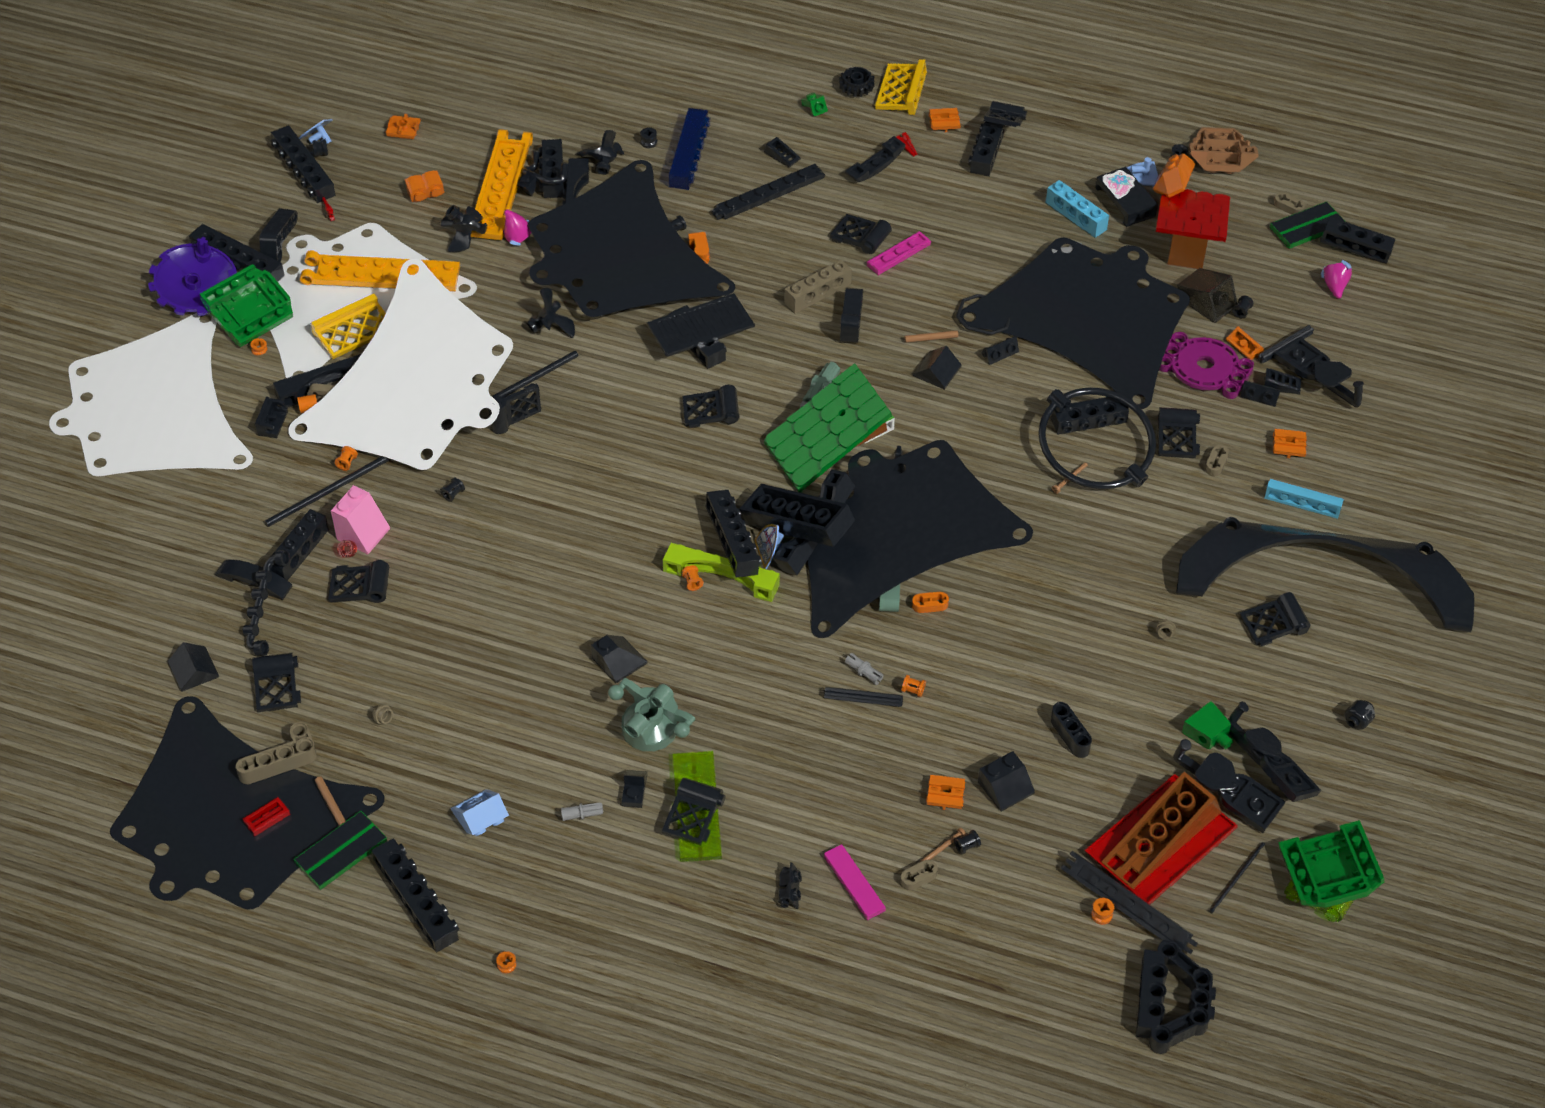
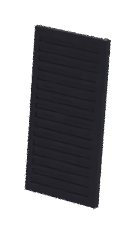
M735 293L649 321L647 326L665 353V356L668 357L753 328L755 323Z

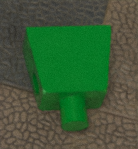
M1212 701L1184 721L1182 733L1206 749H1211L1216 744L1221 745L1224 749H1228L1233 743V740L1228 736L1231 723Z

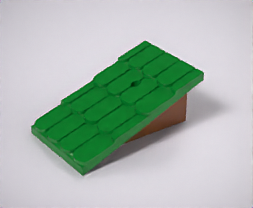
M854 363L834 378L832 383L814 395L812 400L770 432L764 439V443L800 493L853 448L886 432V421L892 417V413Z

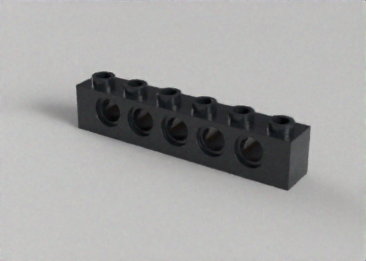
M287 125L272 131V139L270 140L272 147L278 150L281 159L284 158L287 167L292 169L295 178H299L302 187L307 189L310 198H314L317 203L323 201L322 197H325L327 200L336 196L334 183L292 128Z
M203 223L189 235L191 244H197L198 238L206 237L208 246H212L226 254L238 272L250 265H255L261 271L266 270L270 272L277 282L285 276L281 262Z
M728 489L707 492L705 507L735 577L758 575L759 567L762 565L761 556L756 553V545L751 541V535L746 530L744 519H741L740 509L736 508L735 498L731 496Z
M393 838L372 849L374 862L435 952L437 953L458 941L457 931H459V927L456 921L449 919V913L445 905L438 903L437 894L433 889L429 890L426 878L422 873L418 874L416 871L417 866L412 858H407L404 846L401 843L398 845Z

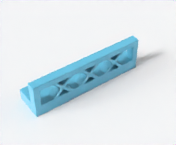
M1270 479L1264 499L1337 519L1344 499L1273 479Z

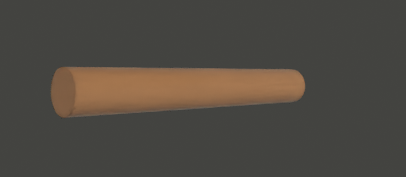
M958 331L904 336L905 343L957 338Z
M317 777L315 783L340 826L346 820L323 778Z

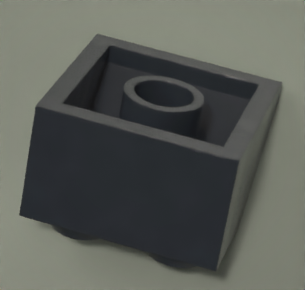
M1014 751L979 769L978 784L1001 812L1035 794L1026 767Z

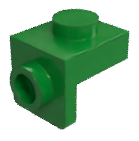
M809 93L806 95V98L801 99L802 106L810 107L812 116H818L828 111L823 95Z

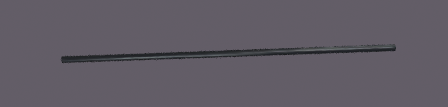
M573 351L491 397L500 396L504 398L577 358L578 353ZM449 419L442 423L441 427L446 430L452 427L454 422ZM382 456L265 520L266 526L274 525L392 459Z

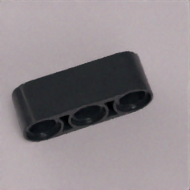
M1055 703L1052 707L1051 724L1073 755L1078 758L1087 757L1092 743L1091 735L1067 703Z

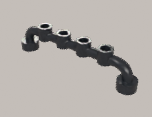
M278 550L275 555L268 558L265 562L263 571H257L255 575L256 581L260 582L259 588L253 589L251 592L252 599L256 601L254 606L247 609V616L251 618L250 625H244L242 631L243 635L247 636L246 644L248 649L253 651L256 656H266L269 652V644L266 640H257L254 643V639L259 634V618H262L264 614L262 606L263 601L268 597L266 589L268 582L272 580L271 568L275 563L278 566H287L290 563V554L287 550Z

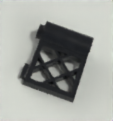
M992 101L990 109L984 116V121L1017 127L1021 126L1023 120L1026 121L1027 111L1022 106Z
M846 214L832 231L830 238L838 243L845 242L861 247L863 252L867 254H874L890 234L892 227L885 220L874 222ZM848 221L855 222L854 224L846 225ZM869 226V228L862 229V230H861L860 227ZM858 228L859 230L851 233L849 232V230ZM844 231H846V233H847V234H843V235H839V234H838V233L844 232ZM861 235V238L859 240L852 238Z
M537 383L529 384L524 389L504 398L500 396L493 397L498 402L500 409L496 420L490 425L491 431L495 434H504L508 431L510 425L541 412L540 392ZM534 392L530 398H527L530 393ZM518 399L514 405H510V402ZM523 401H525V405L522 408H520L519 406L522 404ZM532 404H535L534 408L529 409ZM488 408L489 417H490L491 414H492V411ZM516 411L519 412L516 416L512 417Z
M723 385L717 391L682 396L686 427H700V424L718 421L733 424L739 420L737 389L733 385ZM715 397L711 404L706 402L708 398ZM688 401H697L693 407L687 404ZM701 405L707 407L703 412L697 410ZM711 410L717 413L715 416H708L707 414ZM693 413L699 415L696 419L689 420Z
M1159 407L1158 456L1196 459V455H1200V444H1196V424L1200 423V413H1197V410ZM1163 429H1170L1174 433L1168 437L1163 433ZM1183 430H1190L1192 435L1186 438L1181 432ZM1176 436L1183 440L1179 445L1172 441ZM1169 443L1174 449L1166 451L1163 450V446ZM1187 444L1192 448V452H1184L1181 447Z
M376 560L369 566L349 567L348 565H342L332 569L329 602L369 600L374 603H380L385 601L389 564L383 560ZM365 573V576L360 580L355 578L357 574ZM337 575H347L342 581L339 582L337 580ZM352 579L355 584L348 589L344 585ZM359 586L363 588V593H353ZM340 588L345 591L341 595L334 596L335 592Z
M1292 592L1282 594L1275 601L1240 612V617L1255 645L1260 644L1261 647L1271 644L1274 639L1291 633L1303 635L1308 632L1311 626ZM1274 608L1277 613L1274 617L1265 614L1266 610ZM1255 615L1258 616L1259 619L1257 623L1249 621L1247 617ZM1262 618L1272 621L1271 626L1261 625ZM1275 623L1284 625L1286 629L1279 631L1273 629ZM1257 629L1266 631V636L1258 638L1256 635Z
M293 652L253 657L257 713L298 707V703H301L300 690L296 691L295 668L299 667L298 657L294 656ZM291 676V681L286 687L279 683L283 677ZM268 679L272 683L266 689L262 688L259 685V680ZM275 685L282 689L277 697L270 693ZM287 692L292 696L293 701L284 703L280 699ZM266 695L273 699L269 705L261 706V700Z
M685 777L682 778L677 796L662 828V833L700 846L702 842L706 843L711 833V830H708L714 813L719 806H723L726 795L723 794V790ZM681 802L687 804L690 810L679 814L677 807ZM702 809L709 811L708 816L701 820H698L695 812ZM693 814L696 822L685 826L682 818ZM677 820L680 821L683 827L676 831L668 829L670 824ZM699 826L701 831L699 837L690 836L688 830Z

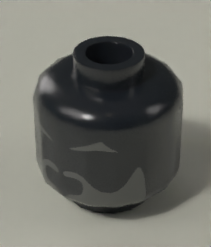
M1356 700L1345 711L1347 724L1351 728L1358 730L1365 729L1375 718L1374 707L1366 700Z

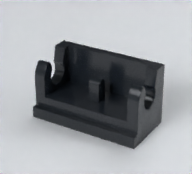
M270 397L265 398L255 422L258 436L278 438L288 414V408L278 406L284 405V401Z

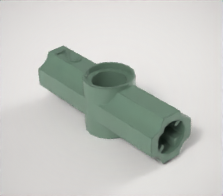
M826 363L820 374L813 377L810 389L804 396L803 401L809 402L812 400L814 395L832 383V380L839 375L840 367L836 363Z

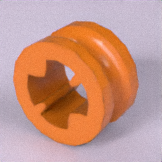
M257 338L252 340L250 346L251 352L254 355L266 353L267 343L264 339Z
M504 951L497 956V968L500 972L510 973L515 970L516 957L512 952ZM506 959L510 960V962H508L507 965H503V962H505Z

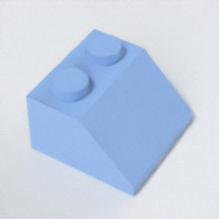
M488 789L451 808L465 831L475 836L484 833L486 828L491 825L501 824L504 822V818L509 816L499 793Z

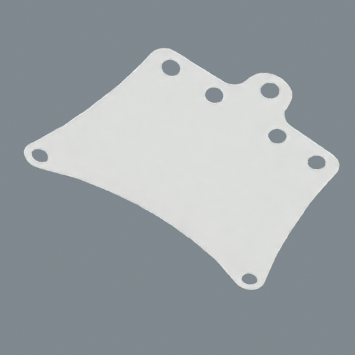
M376 223L364 224L330 241H321L312 235H300L290 240L286 247L290 259L283 264L285 276L278 283L290 296L293 317L270 330L279 350L286 378L292 377L296 371L307 372L322 367L331 359V356L318 337L315 338L313 335L311 322L373 293L386 313L396 289L318 284L305 285L300 281L302 270L310 269L314 273H317L318 266H308L304 262L306 252L312 250L319 253V255L429 259L400 242ZM365 229H370L373 231V234L370 237H363L361 232ZM304 240L308 244L305 248H297L296 243ZM334 244H342L344 248L342 251L335 252L332 250V246ZM295 266L299 271L291 275L287 273V269ZM459 275L456 292H450L457 299L473 295L477 290V286L473 281ZM462 284H467L471 287L470 291L466 293L460 292L458 288ZM376 309L370 312L369 315L378 317L379 312ZM363 318L354 320V323L363 324L364 322ZM367 319L366 325L375 327L377 321ZM342 325L338 327V330L347 332L349 326ZM352 327L350 332L359 334L361 329ZM364 329L362 335H365L370 331ZM329 332L322 334L324 338L329 339L333 335V333ZM336 334L334 340L344 341L345 336ZM348 337L347 343H353L357 338ZM332 344L331 349L333 352H336L342 346Z
M416 258L410 259L402 265L392 301L384 319L364 352L335 387L317 404L290 424L289 435L293 440L331 444L341 447L349 446L356 450L396 460L420 470H427L436 463L461 428L465 426L485 428L496 420L500 407L498 402L490 396L489 386L511 353L513 342L508 336L486 323L459 301L435 277L424 262ZM412 264L419 267V271L415 275L407 273V268ZM495 345H502L504 347V352L499 356L492 354V348ZM477 374L484 376V382L481 385H474L472 382L473 377ZM483 408H489L492 411L488 419H482L479 416ZM446 419H451L454 422L450 430H444L441 427L442 422ZM301 423L307 426L306 432L298 435L295 432L296 426ZM427 448L433 451L432 457L428 460H423L421 452Z
M209 312L207 314L212 319L207 323L200 322V316L195 313L144 338L71 363L68 372L73 397L72 404L53 414L49 421L51 431L57 435H75L80 438L87 470L91 475L106 476L134 471L183 468L239 470L251 465L253 456L233 433L224 417L215 393L211 369V349L217 321ZM80 367H86L88 373L84 376H78L76 370ZM83 393H91L93 398L90 401L84 402L80 399ZM61 418L69 420V424L62 428L58 427L56 422ZM92 432H99L101 434L100 439L97 441H90L88 436ZM237 455H244L246 457V461L243 464H235L233 459ZM103 458L107 463L104 467L97 468L94 466V461Z

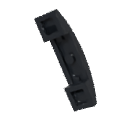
M893 136L882 144V150L862 164L855 163L845 173L856 182L867 180L889 166L904 150L906 144Z
M225 560L215 573V576L230 582L237 579L259 587L260 582L256 581L255 575L257 571H263V567L241 560ZM271 571L272 580L268 582L266 589L268 595L283 600L292 588V584Z

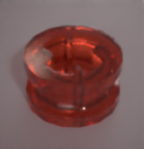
M343 540L338 544L337 551L342 557H353L357 552V546L351 540ZM344 547H350V551H344Z

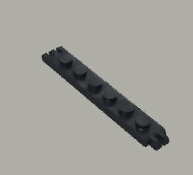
M812 164L719 203L711 213L717 220L731 218L821 180L825 177V174L816 164Z
M1070 852V855L1076 858V860L1073 861L1067 857L1065 862L1070 864L1071 867L1069 869L1066 865H1062L1061 869L1100 897L1111 900L1116 908L1160 939L1172 940L1178 944L1182 952L1185 950L1192 954L1193 950L1187 944L1190 943L1194 947L1198 945L1192 939V933L1076 852Z

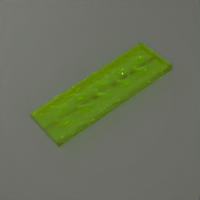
M713 751L673 754L675 796H677L679 784L684 777L716 787ZM680 802L677 810L681 814L690 810L687 804ZM703 809L695 812L698 820L706 818L709 811ZM716 809L708 830H711V833L706 843L702 842L700 846L678 838L680 862L722 859L718 809ZM693 814L682 818L685 826L696 822ZM677 820L678 829L683 828L680 821ZM699 826L688 830L690 836L698 838L701 831Z

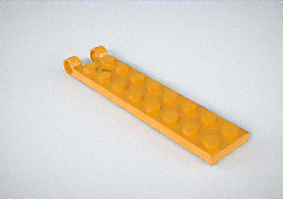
M498 130L475 210L483 216L480 223H487L488 228L485 234L474 230L471 231V237L503 239L505 226L504 211L512 209L518 188L517 183L520 181L522 168H524L529 147L532 145V132H523L521 140L508 139V130Z
M310 250L306 252L304 262L308 266H318L317 273L310 269L302 270L300 281L305 285L396 288L402 265L410 259L319 255L316 251ZM421 260L449 291L456 292L460 262ZM415 264L407 268L409 275H415L419 271V267Z

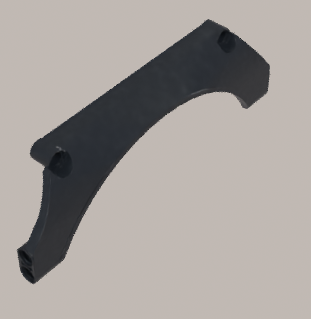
M1228 517L1224 520V523L1221 522L1186 551L1179 563L1176 594L1203 597L1207 589L1225 571L1244 558L1259 551L1275 546L1304 542L1330 543L1345 546L1376 557L1407 577L1432 604L1445 629L1471 632L1473 628L1475 604L1473 591L1456 568L1440 552L1434 551L1433 546L1428 542L1415 544L1243 522L1234 517ZM1231 526V527H1233L1235 530H1231V529H1228V528H1226V527Z

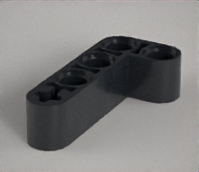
M279 208L261 231V253L281 262L282 243L297 223V210Z
M845 289L843 313L841 315L840 342L858 343L863 289Z

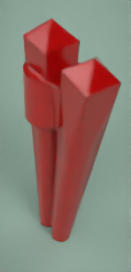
M906 132L902 133V137L896 136V138L906 144L904 149L913 157L918 155Z
M322 197L330 222L335 221L332 206L328 204L325 197Z

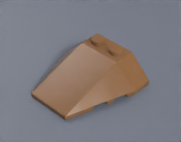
M1201 127L1197 137L1193 139V143L1189 144L1190 154L1205 171L1210 173L1223 171L1233 174L1234 172H1240L1257 159L1259 155L1255 146L1251 147L1249 140H1243L1244 136L1235 128Z

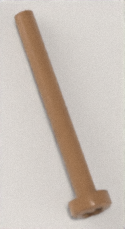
M1084 462L1072 474H1079L1088 464ZM1065 478L1058 485H1053L1052 491L1055 494L1060 493V489L1065 484H1067L1069 480Z
M959 828L957 834L919 862L932 859L952 844L955 837H962L966 835V832Z

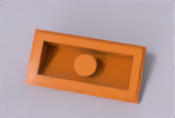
M1238 326L1226 338L1232 346L1250 360L1258 357V354L1264 351L1260 344Z

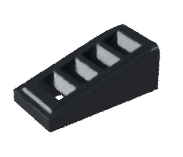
M778 137L767 143L764 149L767 155L787 167H791L801 159L799 155Z
M1266 368L1264 386L1278 389L1280 392L1300 394L1301 379Z

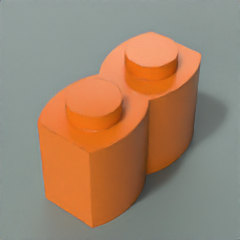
M428 171L422 175H414L405 179L406 189L412 202L423 201L428 197L433 198L444 194L443 183L438 171Z

